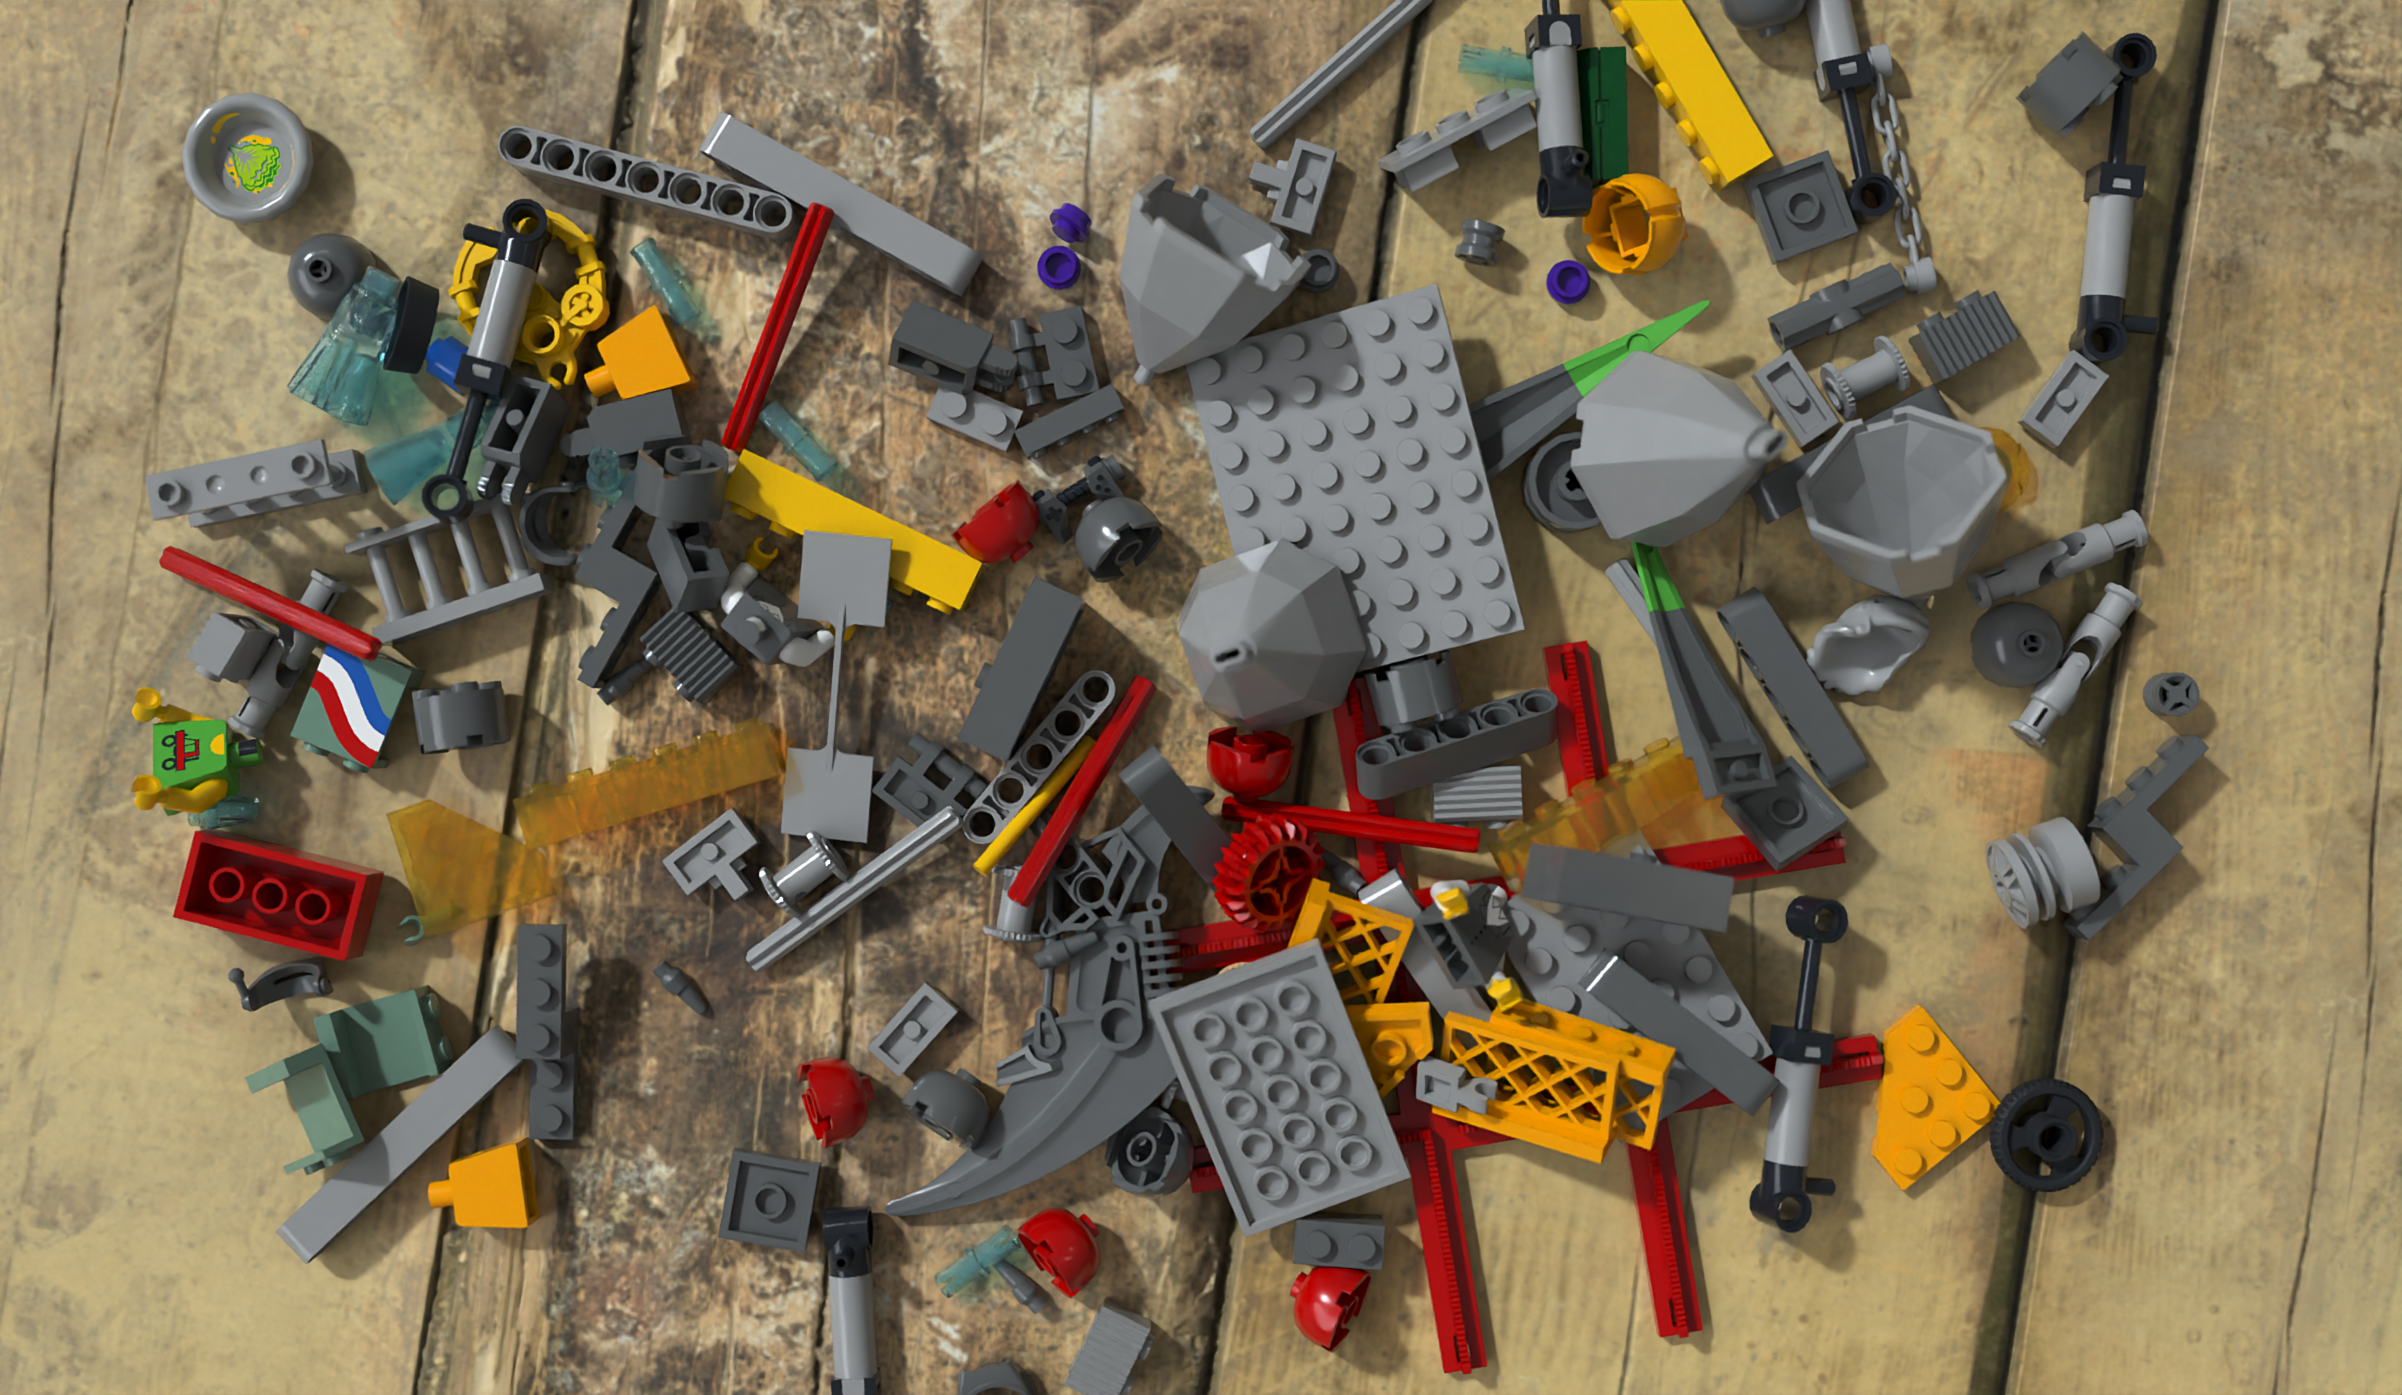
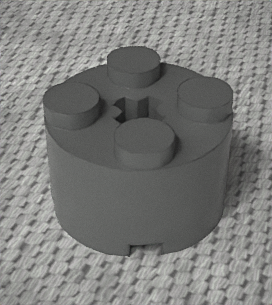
M2082 31L2075 40L2070 41L2036 75L2037 80L2030 87L2026 85L2015 99L2053 135L2058 133L2062 138H2066L2084 120L2083 116L2090 110L2088 105L2091 102L2097 107L2101 105L2118 88L2117 84L2124 76L2119 73L2122 68Z
M679 434L659 435L644 441L643 450L639 448L634 491L635 504L644 512L656 517V523L664 528L677 529L683 526V522L704 521L713 523L720 521L725 503L729 460L728 453L721 446L703 439L702 446L689 444V436Z
M1448 649L1438 651L1440 659L1428 660L1426 654L1379 666L1381 675L1378 676L1371 670L1364 673L1378 725L1387 726V729H1391V733L1394 734L1416 728V720L1433 716L1434 721H1441L1460 714L1458 705L1463 703V698Z
M478 681L462 682L450 685L451 689L439 691V688L412 692L421 755L447 753L449 750L476 749L511 741L504 689H502L501 681L479 684Z

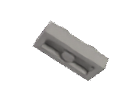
M1791 349L1751 375V378L1799 448L1839 422Z
M2075 350L2068 352L2017 423L2051 448L2059 446L2109 375Z
M939 386L926 418L1008 453L1015 436L1014 431L1018 429L1024 412L974 390L960 395Z
M926 981L869 1044L867 1049L900 1077L959 1009Z

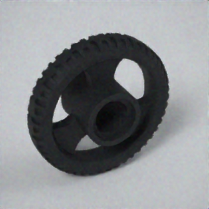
M2053 1078L2033 1079L2012 1089L2011 1093L2006 1094L2001 1100L2002 1103L1998 1104L1994 1112L1995 1116L1992 1117L1990 1124V1148L1998 1167L2013 1182L2032 1191L2056 1192V1190L2061 1191L2069 1188L2070 1185L2073 1186L2080 1182L2081 1178L2086 1177L2092 1170L2091 1166H2095L2099 1158L2097 1155L2101 1153L2103 1142H2101L2104 1137L2103 1127L2101 1126L2103 1124L2094 1102L2076 1086ZM2049 1095L2050 1103L2047 1111L2044 1109L2029 1110L2021 1116L2017 1126L2012 1123L2014 1116L2024 1104L2038 1096ZM2079 1110L2084 1124V1138L2078 1155L2073 1156L2071 1154L2077 1145V1134L2074 1127L2066 1120L2073 1112ZM2051 1127L2050 1138L2046 1142L2041 1143L2043 1132ZM2024 1147L2041 1158L2050 1161V1175H2034L2024 1171L2015 1162L2012 1154L2017 1149Z

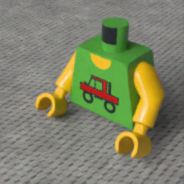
M143 687L137 691L135 696L136 703L132 709L133 717L139 722H149L155 717L159 718V723L153 724V775L142 774L137 776L131 789L136 794L134 803L138 809L143 811L151 810L155 807L156 803H160L167 816L182 812L201 814L222 799L234 796L240 791V768L264 763L263 749L258 738L237 742L226 721L195 714L172 704L164 707L160 705L162 697L155 689Z

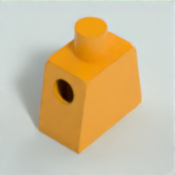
M657 305L649 307L601 340L597 346L605 365L584 374L586 383L595 398L615 389L618 390L622 400L667 389L680 393L699 387L665 311Z
M521 1137L463 1156L449 1164L450 1179L434 1181L429 1184L428 1197L431 1207L454 1206L455 1220L458 1226L525 1228L540 1218L528 1137Z

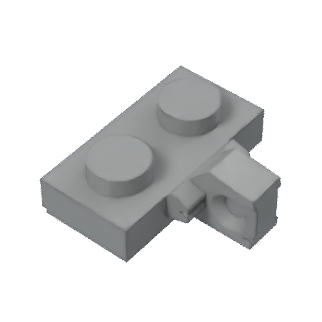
M1296 138L1289 162L1278 160L1276 168L1254 162L1248 183L1269 190L1266 199L1276 202L1270 225L1311 238L1338 152Z
M730 808L662 861L687 896L693 895L709 882L714 889H718L723 885L736 901L741 900L754 890L741 872V870L748 866L742 856L761 842L736 808Z

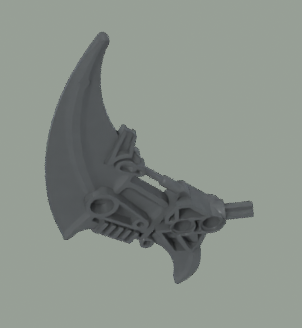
M1188 786L1203 807L1215 797V792L1211 789ZM1143 805L1121 826L1087 841L1079 838L1073 831L1065 847L1071 844L1075 848L1077 853L1076 862L1072 867L1067 868L1062 862L1061 852L1048 874L1046 917L1040 927V934L1044 937L1043 950L1049 943L1060 940V935L1067 931L1077 930L1075 935L1095 931L1099 937L1098 943L1071 956L1067 1016L1059 1017L1057 1010L1052 1007L1055 969L1058 967L1049 966L1044 969L1042 1006L1035 1013L1034 1026L1023 1032L1022 1046L1019 1051L996 1063V1086L1000 1087L1010 1083L1011 1085L1002 1104L987 1125L981 1139L972 1152L967 1150L954 1164L930 1183L907 1196L890 1201L885 1209L889 1216L919 1215L958 1208L999 1196L1036 1181L1078 1159L1117 1133L1151 1105L1178 1077L1149 1009V1000L1184 988V986L1173 987L1172 981L1184 979L1183 973L1171 974L1170 967L1182 966V960H1169L1168 953L1181 951L1180 945L1167 946L1166 940L1179 938V931L1165 932L1163 915L1170 912L1173 902L1169 895L1160 893L1161 869L1172 840ZM1047 808L1029 826L1038 839L1052 817ZM1107 841L1109 842L1102 852L1113 864L1111 870L1093 849V847ZM1095 878L1101 880L1104 885V894L1097 902L1091 899L1088 890L1090 883ZM1123 885H1124V886H1125L1124 893H1123L1121 899H1119L1120 893H1121V889H1122V887H1123ZM1066 891L1075 903L1080 906L1070 917L1065 913ZM1159 899L1162 902V907L1160 909L1157 907V901ZM1146 902L1148 911L1133 913L1137 903ZM1103 909H1108L1113 916H1108ZM1149 921H1152L1153 934H1150ZM1151 941L1155 943L1154 948L1151 947ZM1152 955H1156V961L1154 962ZM1154 969H1157L1158 975H1154ZM1155 983H1159V989H1156Z

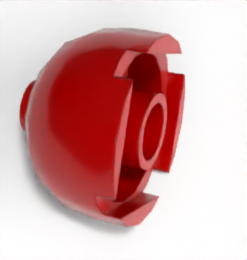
M1018 479L1013 485H1008L980 507L971 518L972 521L968 524L964 521L951 534L952 538L970 557L982 563L996 564L1008 557L1013 563H1016L1034 548L1029 540L1033 537L1039 525L1040 516L1037 504Z
M1237 726L1214 729L1209 732L1207 769L1211 779L1222 790L1231 793L1232 799L1243 803H1253L1257 801L1258 797L1270 795L1283 786L1289 777L1293 763L1294 745L1291 746L1292 740L1270 730L1262 733L1252 730L1253 735H1236Z
M825 1057L799 1064L798 1081L800 1083L807 1080L809 1088L806 1090V1094L801 1095L804 1108L816 1140L823 1139L821 1147L823 1149L832 1147L854 1137L867 1121L869 1112L868 1102L875 1100L869 1077L867 1075L860 1077L855 1067L841 1058Z
M1051 1208L1037 1213L1017 1229L1019 1232L1017 1235L1018 1239L1040 1271L1045 1269L1055 1278L1051 1283L1066 1297L1072 1299L1095 1276L1101 1257V1251L1095 1238L1100 1232L1087 1215L1082 1214L1077 1218L1066 1209Z
M1318 1265L1308 1275L1301 1272L1292 1286L1290 1296L1296 1299L1293 1315L1295 1324L1302 1335L1331 1353L1337 1350L1350 1332L1345 1327L1352 1316L1358 1317L1371 1284V1277L1368 1276L1370 1273L1358 1268Z

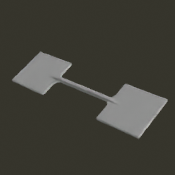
M804 530L797 618L830 622L836 629L827 745L820 750L787 748L781 833L807 836V832L813 830L819 833L821 837L827 839L868 842L875 756L844 753L836 744L845 631L850 625L886 626L893 539Z

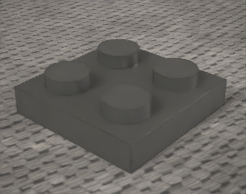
M1828 150L1747 179L1743 183L1772 265L1858 233Z
M1792 755L1772 767L1777 787L1762 792L1727 796L1722 799L1720 806L1776 871H1779L1846 828L1849 821L1847 816Z
M740 1148L734 1149L718 1238L805 1252L808 1248L822 1162Z

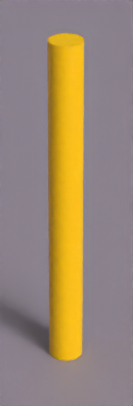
M1085 735L978 858L973 864L977 872L986 877L1078 771L1096 743L1091 737Z

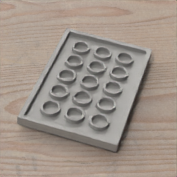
M1632 824L1589 850L1591 852L1629 858L1630 852L1656 856L1637 824ZM1522 891L1508 898L1502 907V911L1513 928V937L1505 952L1536 1003L1651 1040L1578 984L1600 953L1606 948L1755 1062H1759L1773 1054L1699 928L1521 897ZM1674 1058V1063L1668 1074L1659 1121L1714 1089L1712 1085L1676 1058ZM1587 1067L1597 1083L1606 1080V1071ZM1634 1078L1628 1080L1640 1098L1653 1093L1654 1085ZM1619 1087L1617 1088L1615 1108L1629 1103ZM1636 1110L1622 1116L1629 1127L1640 1131L1646 1129V1124Z
M1318 938L1149 1000L1151 1014L1244 1237L1411 1177L1408 1165Z

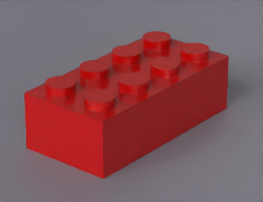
M219 829L195 831L173 917L347 961L361 957L364 954L384 871Z

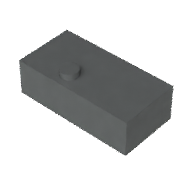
M1034 577L993 665L985 662L976 679L974 686L981 690L957 737L958 739L1003 761H1010L1084 613L1087 603L1083 599Z
M1530 844L1521 897L1680 926L1726 932L1734 878L1656 864L1657 856L1630 852V857L1624 858L1569 847Z

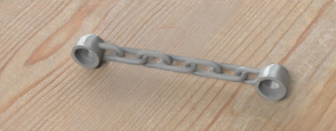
M1887 43L1868 47L1867 50L1876 95L1871 100V111L1876 130L1885 136L1888 151L1882 158V165L1885 176L1892 182L1889 159L1891 163H1896L1898 157L1900 158L1904 182L1900 177L1895 179L1894 185L1899 208L1894 214V223L1900 245L1908 249L1911 265L1903 267L1907 292L1916 291L1917 295L1936 291V275L1931 257L1919 259L1917 246L1922 240V231L1917 211L1913 207L1908 206L1905 189L1910 184V172L1905 153L1896 147L1894 132L1899 126V118L1895 100L1891 94L1885 92L1883 80L1893 77L1889 47ZM1887 100L1892 125L1890 121H1885L1882 127L1877 103L1883 107L1886 105ZM1910 213L1915 238L1912 234H1909L1905 240L1901 217L1903 220H1908Z

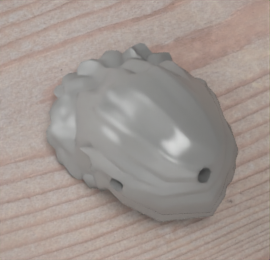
M1873 595L1847 609L1835 623L1823 626L1816 634L1812 648L1807 651L1806 663L1818 682H1821V686L1826 690L1832 688L1836 693L1844 692L1848 695H1859L1862 692L1870 691L1877 693L1882 689L1883 684H1888L1892 681L1895 671L1904 667L1910 656L1925 647L1928 641V634L1931 632L1928 627L1929 618L1925 612L1912 602L1891 595Z

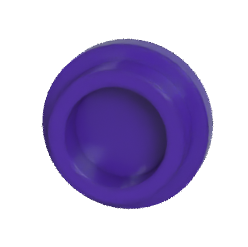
M1064 203L1060 209H1054L1049 216L1053 224V232L1067 243H1074L1075 241L1085 242L1090 235L1088 229L1092 225V221L1084 211L1075 205Z
M1054 246L1042 253L1038 260L1037 270L1041 281L1047 287L1053 290H1065L1072 287L1078 281L1081 274V264L1073 250L1064 246Z
M1564 260L1555 264L1549 271L1546 278V288L1549 295L1556 302L1566 305L1574 304L1582 300L1588 293L1590 276L1582 264L1573 260Z

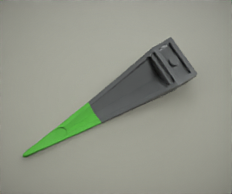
M1710 300L1696 303L1624 337L1469 404L1489 483L1576 414L1578 402L1632 351L1652 353L1708 308Z
M1631 541L1685 759L1693 760L1704 800L1762 792L1777 787L1766 745L1743 711L1701 639L1666 569L1658 548L1645 545V543Z

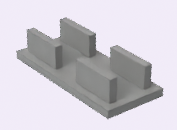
M1513 88L1507 92L1506 89L1493 92L1473 104L1475 109L1469 112L1461 110L1437 122L1434 125L1435 130L1431 132L1424 130L1400 141L1396 145L1397 150L1378 159L1377 162L1381 169L1394 172L1402 189L1408 186L1410 191L1414 192L1460 168L1450 148V144L1471 134L1477 148L1486 145L1488 151H1492L1536 128L1537 124L1528 106L1529 102L1537 99L1534 90Z

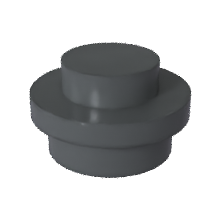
M1311 249L1305 252L1302 256L1307 259L1311 267L1299 284L1307 291L1313 293L1328 291L1335 285L1339 277L1337 259L1332 253L1324 249Z

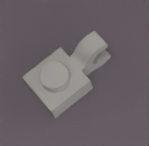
M1426 1055L1419 1062L1417 1068L1416 1099L1455 1113L1464 1105L1476 1113L1486 1114L1488 1111V1099L1495 1100L1497 1098L1498 1083L1486 1077H1478L1471 1080L1465 1079V1068Z

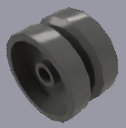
M1580 432L1555 437L1532 455L1523 470L1520 488L1524 506L1536 522L1550 531L1571 534L1588 530L1601 523L1570 466L1572 450L1581 447L1582 433ZM1566 477L1574 478L1578 483V488L1572 492L1568 490L1565 484L1570 480Z

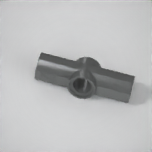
M1891 262L1884 266L1881 265L1848 282L1844 279L1810 295V299L1768 318L1769 331L1775 344L1780 347L1782 352L1805 344L1826 333L1828 336L1863 320V316L1906 296L1904 282L1899 271L1893 267Z

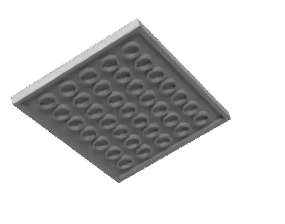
M1438 284L1242 339L1232 348L1186 364L1234 555L1236 556L1277 540L1285 539L1297 545V548L1319 559H1326L1338 565L1368 647L1366 655L1356 672L1526 629Z

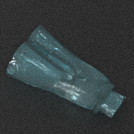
M367 267L362 281L353 284L352 289L340 303L321 338L288 383L287 387L290 393L344 422L358 426H368L375 403L381 367L395 327L397 309L395 308L398 307L399 302L394 297L401 283L398 279L377 268Z
M490 401L485 404L472 449L481 445L500 402ZM465 407L431 427L365 451L367 468L393 506L398 504L440 466L450 460Z

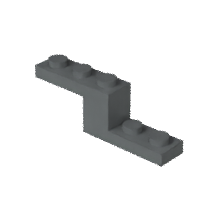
M633 467L628 469L620 482L619 490L622 493L615 506H608L601 515L597 525L600 532L593 545L588 543L582 549L576 561V566L579 569L574 577L620 602L617 609L612 607L605 615L600 626V630L604 633L596 647L591 645L579 662L578 667L582 669V672L577 680L591 688L602 689L605 686L663 583L658 570L622 551L643 513V510L634 501L636 468Z
M2174 735L2167 739L2156 751L2159 756L2148 767L2142 766L2135 770L2125 781L2127 787L2116 798L2113 796L2106 799L2094 811L2096 818L2087 827L2124 864L2115 865L2101 877L2100 883L2102 885L2100 886V898L2097 903L2070 912L2071 916L2062 923L2074 937L2090 940L2184 848L2147 809L2209 749L2197 735Z
M522 923L518 925L516 1059H530L529 1139L573 1140L577 1137L579 1006H566L567 924Z

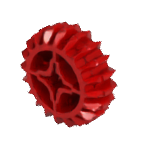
M1275 812L1270 817L1259 814L1255 824L1244 821L1241 834L1231 833L1233 842L1229 847H1220L1224 857L1223 860L1214 863L1219 874L1211 881L1217 889L1214 897L1228 917L1244 928L1247 927L1250 930L1255 929L1265 932L1268 928L1279 930L1283 920L1294 923L1295 913L1302 909L1313 878L1324 881L1318 872L1325 867L1326 863L1321 857L1324 848L1317 841L1318 837L1301 821ZM1287 846V852L1284 853V847ZM1255 892V897L1251 898L1250 893Z

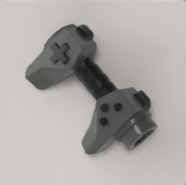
M1114 455L1106 459L1105 457L1101 459L1099 456H1095L1088 460L1087 465L1083 467L1085 477L1057 494L1050 489L1045 491L1039 490L1033 494L1032 497L1037 504L1039 519L1045 528L1049 527L1059 543L1065 544L1072 538L1067 508L1073 505V503L1075 504L1091 493H1094L1103 501L1113 497H1124L1117 485L1120 484L1119 481L1124 479L1126 475Z

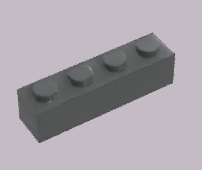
M1110 384L1015 430L1014 433L1026 457H1033L1035 460L1048 454L1047 449L1056 444L1060 448L1073 441L1072 437L1079 433L1085 436L1096 431V425L1104 421L1110 424L1122 418L1121 413L1125 412V409L1113 384Z

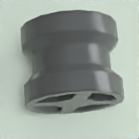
M1463 220L1461 232L1464 236L1462 243L1457 245L1454 256L1462 261L1476 265L1496 266L1499 257L1496 247L1497 243L1503 240L1505 230L1498 225L1485 221Z
M2160 673L2152 676L2146 682L2143 688V700L2145 706L2158 716H2182L2190 713L2196 707L2199 701V689L2192 677L2184 673ZM2163 690H2165V691L2167 692V693H2166L2167 700H2166L2165 702H2164V699H2165V698H2164V692H2163Z

